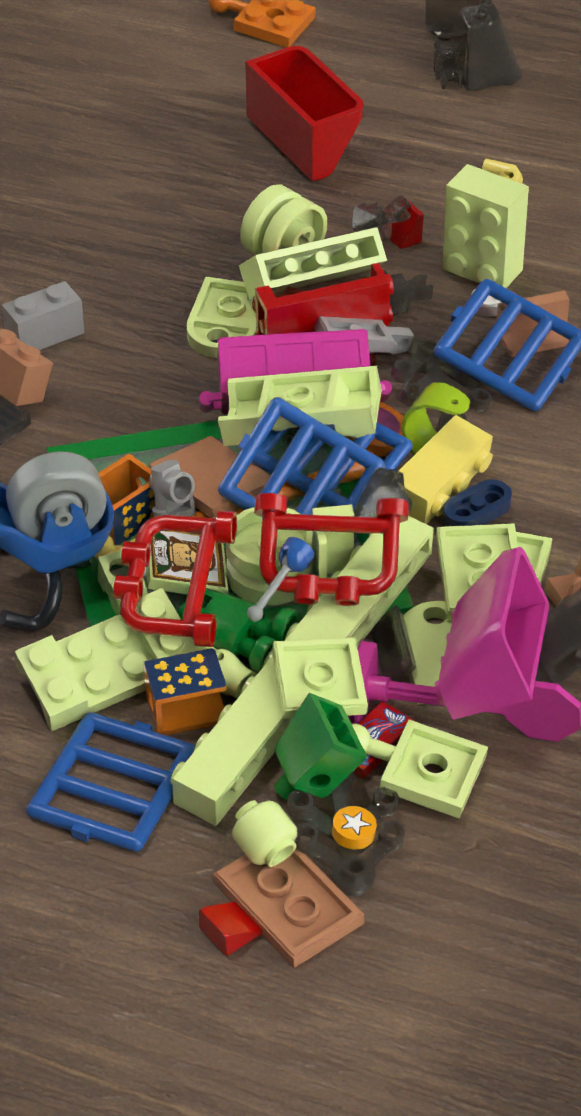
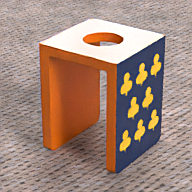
M131 454L125 455L99 472L104 489L109 495L113 506L114 522L110 537L113 539L114 545H121L136 535L140 527L147 520L154 518L152 509L156 506L154 491L149 486V478L152 474L151 469ZM140 477L147 482L143 486L140 482Z
M210 648L143 661L146 700L157 733L167 736L215 726L218 723V718L224 709L220 692L226 690V682L215 649Z

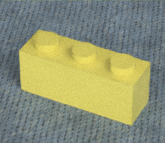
M455 415L390 479L388 498H399L408 501V516L425 524L435 515L437 517L441 516L444 511L445 502L466 490L471 479L478 472L483 473L490 465L493 454L490 453L493 436Z

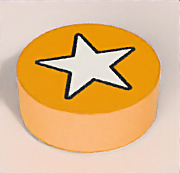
M344 807L334 816L332 836L339 845L353 850L363 849L369 846L375 838L376 819L370 811L362 807Z

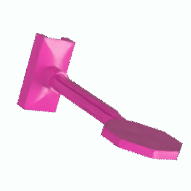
M361 641L358 654L368 705L370 700L387 702L389 699L446 707V705L439 703L435 687L391 681L390 677L379 676L377 643ZM535 681L532 700L486 711L505 715L506 720L529 738L558 742L580 730L581 702L555 683ZM349 715L348 718L351 724H358L364 719L365 715Z

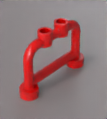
M275 493L258 494L255 496L254 514L262 517L259 559L261 576L266 584L270 585L278 574L276 569L277 530L383 534L382 569L379 576L375 579L362 580L354 576L319 578L316 575L300 574L295 577L286 576L277 588V591L294 593V602L299 604H316L319 601V594L335 595V603L338 605H359L360 596L379 595L389 589L396 579L400 523L408 520L409 502L399 498L379 499L376 502V517L287 514V497Z
M218 511L216 519L176 515L156 516L147 520L140 527L135 542L125 541L123 543L121 561L122 565L129 566L127 576H116L113 594L115 600H121L120 615L128 627L134 631L147 634L193 637L195 646L213 647L217 628L216 615L201 613L215 542L234 544L237 534V513ZM161 531L200 533L182 620L144 617L136 611L137 603L140 602L143 594L145 567H148L150 563L151 541L153 536Z

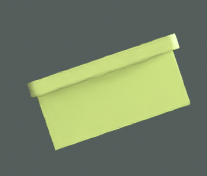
M352 504L312 508V515L354 516ZM313 531L314 575L319 578H327V574H334L336 571L344 569L349 563V558L354 550V533Z

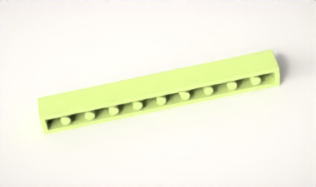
M408 516L407 521L400 523L398 571L396 579L389 589L379 595L360 596L359 605L356 606L338 605L335 603V595L322 594L319 597L318 603L309 605L307 613L300 623L295 622L292 624L286 634L285 641L355 637L358 647L432 554L434 528ZM370 533L369 538L362 546L358 545L355 547L349 558V563L344 569L336 571L331 578L354 576L362 580H371L378 577L382 569L383 534ZM272 650L267 655L260 672L255 677L251 676L247 679L238 699L233 705L228 704L224 707L215 727L210 733L206 732L199 738L193 754L186 762H180L171 776L173 804L214 826L218 825L275 753L278 741L292 720L283 719Z

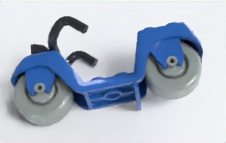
M71 452L46 453L23 464L14 473L8 486L0 482V551L8 552L39 573H43L47 585L46 598L38 614L27 616L2 610L0 613L1 626L25 632H35L46 628L55 618L62 600L63 585L59 570L91 566L89 559L102 549L111 533L114 512L109 495L104 489L96 467L81 455Z

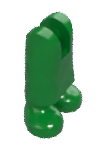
M206 588L201 613L216 615L217 628L213 647L217 650L226 649L236 657L244 656L249 659L252 670L259 673L263 668L267 655L272 650L273 641H285L286 634L292 624L300 622L299 612L289 607L284 608L270 621L264 619L266 616V609L264 607L262 619L253 622L248 619L247 610L249 607L256 605V603ZM186 602L182 603L176 610L181 620L183 619Z

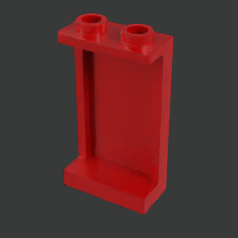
M379 263L371 264V277L278 298L275 297L269 285L255 288L256 335L316 332L314 326L317 318L320 316L382 320L385 326H389V323L393 322V312L390 305V295L394 294L392 278L390 274L384 273Z

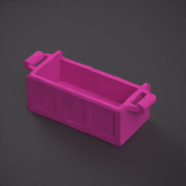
M365 329L220 337L218 339L217 354L220 392H202L199 396V408L205 413L212 410H221L223 413H229L228 379L369 367L368 332ZM383 380L380 382L382 390L380 402L387 401L392 391L391 383Z

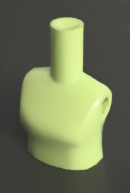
M197 646L199 651L210 648L215 649L226 682V690L221 693L238 699L247 679L251 676L255 677L257 673L246 668L233 653L226 649L217 650L214 647Z

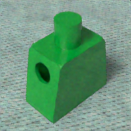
M309 692L276 745L275 752L284 773L275 783L274 788L281 797L288 801H295L302 791L324 798L336 789L366 759L367 755L342 705Z

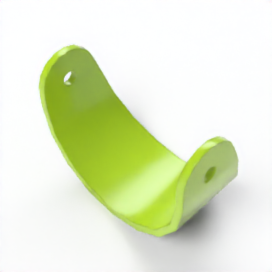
M433 382L423 390L405 413L401 425L403 436L411 440L413 444L410 451L413 456L437 434L428 418L426 408L452 415L465 413L470 407V400L464 393L446 383Z

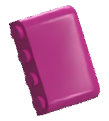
M522 547L503 551L457 601L456 608L452 612L453 621L450 633H447L446 636L447 645L445 654L441 657V670L439 680L435 682V693L439 703L446 705L453 720L532 700L550 604Z

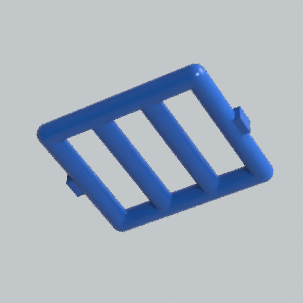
M483 279L463 307L459 305L451 316L450 321L452 323L434 347L433 353L442 361L527 409L536 412L542 408L559 382L563 384L570 374L571 367L569 366L581 350V330L490 279ZM491 296L506 304L507 307L469 359L451 348L487 297ZM522 313L538 322V324L503 375L499 376L483 367V365L518 314ZM552 330L567 338L569 342L535 392L531 394L514 383Z
M279 397L273 398L251 434L248 435L246 433L237 448L240 452L218 486L219 494L244 510L255 507V498L239 489L237 485L277 419L281 416L298 426L299 430L260 494H278L314 436L333 449L296 511L305 515L312 514V508H316L347 456L366 468L345 505L352 504L355 517H361L367 507L364 505V502L385 468L384 461Z
M378 422L376 423L375 434H366L362 437H355L353 440L354 443L364 449L368 447L374 438L393 448L384 460L385 468L364 502V505L367 506L365 510L381 490L387 491L390 479L394 476L393 473L413 447L411 440ZM334 424L326 425L329 428L335 430ZM271 429L251 463L272 474L279 460L268 454L288 429L282 431ZM314 436L312 437L287 478L286 482L305 493L308 491L314 480L302 474L301 471L324 442ZM346 456L320 499L322 503L330 507L345 505L348 499L334 492V489L355 464L354 460Z
M93 712L86 713L26 807V813L30 818L71 831L72 838L88 842L91 837L133 852H138L143 849L173 797V786L170 780L174 769L180 762H186L194 752L195 745L154 732L152 725L137 721L135 725H131ZM95 730L174 755L176 758L169 770L166 771L87 746L86 743ZM79 760L159 787L151 801H147L69 776L67 773L74 762ZM60 790L140 816L141 818L131 833L49 806L48 804L56 791Z

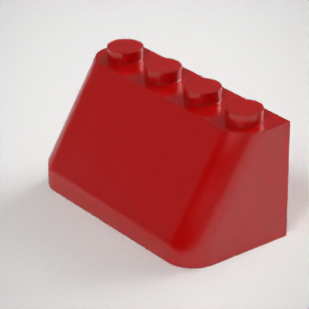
M290 46L245 61L247 117L312 182L331 175L363 118V100L309 49L302 46Z

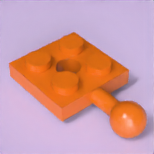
M208 0L210 8L216 13H224L228 10L239 13L234 19V31L286 48L295 42L314 20L316 14V7L304 4L299 0H251L250 3L239 0Z

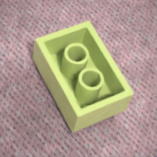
M467 164L446 185L442 269L480 283L483 279H490L507 288L523 270L529 186Z

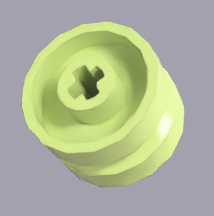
M282 184L272 185L262 191L251 202L242 221L240 240L244 249L254 256L324 240L327 231V216L323 208L301 197V195Z
M253 507L237 515L234 544H226L227 581L232 591L243 600L257 604L269 585L266 584L261 576L259 566L262 517L254 514ZM287 508V514H300L293 509ZM277 530L276 569L278 573L282 568L278 556L285 541L289 537H297L305 541L313 549V531ZM313 560L303 571L289 572L286 576L313 575ZM276 590L266 605H280L294 601V593Z

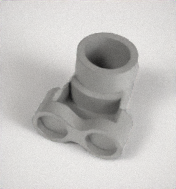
M166 460L152 467L149 486L154 491L156 506L152 509L153 516L176 515L191 517L195 515L196 509L193 499L195 482L193 477L189 473L181 471L177 460Z

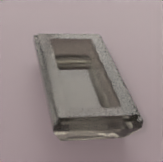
M394 605L372 628L371 632L374 643H377L382 676L390 677L391 681L404 682L417 668L404 616L398 606Z

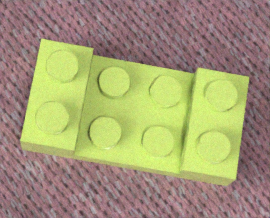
M377 366L228 379L230 409L228 416H219L218 419L224 446H239L245 434H251L268 404L275 397L285 400L324 425L334 424L335 431L343 436L362 437L366 434H375L382 393ZM279 416L272 430L282 431L298 426Z
M163 588L142 596L140 602L137 603L136 611L141 616L181 620ZM119 614L61 640L55 641L51 635L14 652L16 668L19 674L27 677L40 701L47 725L52 732L82 719L86 713L98 712L145 691L143 661L199 651V649L194 645L192 637L147 634L134 631L124 623Z

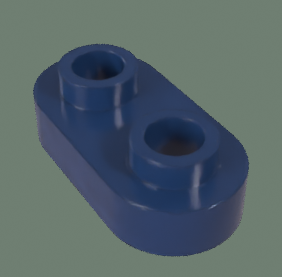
M489 479L481 481L451 497L444 504L443 522L445 526L485 525L504 515L511 507V488L502 481Z

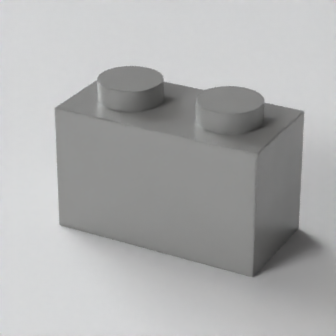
M66 281L2 304L4 329L14 332L17 335L16 338L38 350L84 334L82 300Z

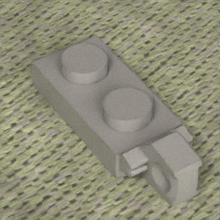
M320 316L317 318L314 326L316 332L365 329L368 332L369 353L386 352L393 355L409 351L412 339H414L410 328L385 326L382 320Z

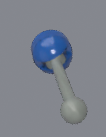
M289 537L285 541L278 556L282 568L258 603L248 608L247 617L249 620L257 622L262 619L263 608L289 572H301L308 567L315 556L309 544L297 537Z

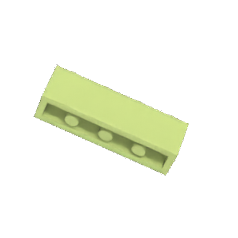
M376 227L255 255L240 264L239 268L248 298L252 299L255 298V288L269 285L272 292L277 293L371 270V264H382L387 261L378 228Z

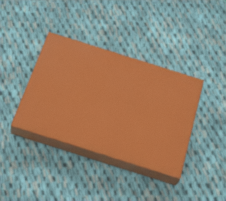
M212 436L148 464L151 469L166 460H177L181 471L189 473L194 479L193 499L195 507L210 518L216 519L218 511L234 512L240 509L239 506L222 497L218 492V486L238 453L224 446L223 443ZM251 463L237 487L255 498L256 495L261 493L271 475Z
M297 845L293 853L276 866L269 867L267 864L256 865L246 855H243L213 873L214 884L231 902H236L262 929V935L293 968L364 924L365 914Z

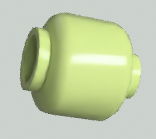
M253 800L241 807L236 813L235 817L238 821L232 830V836L253 864H267L269 867H273L287 859L295 850L296 843L294 841L297 837V827L278 803L265 801L258 804L256 800Z

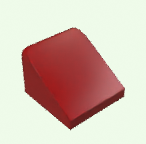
M405 197L400 198L385 225L383 233L401 249L422 242L424 214Z
M236 902L206 906L199 910V928L226 957L262 934V929Z

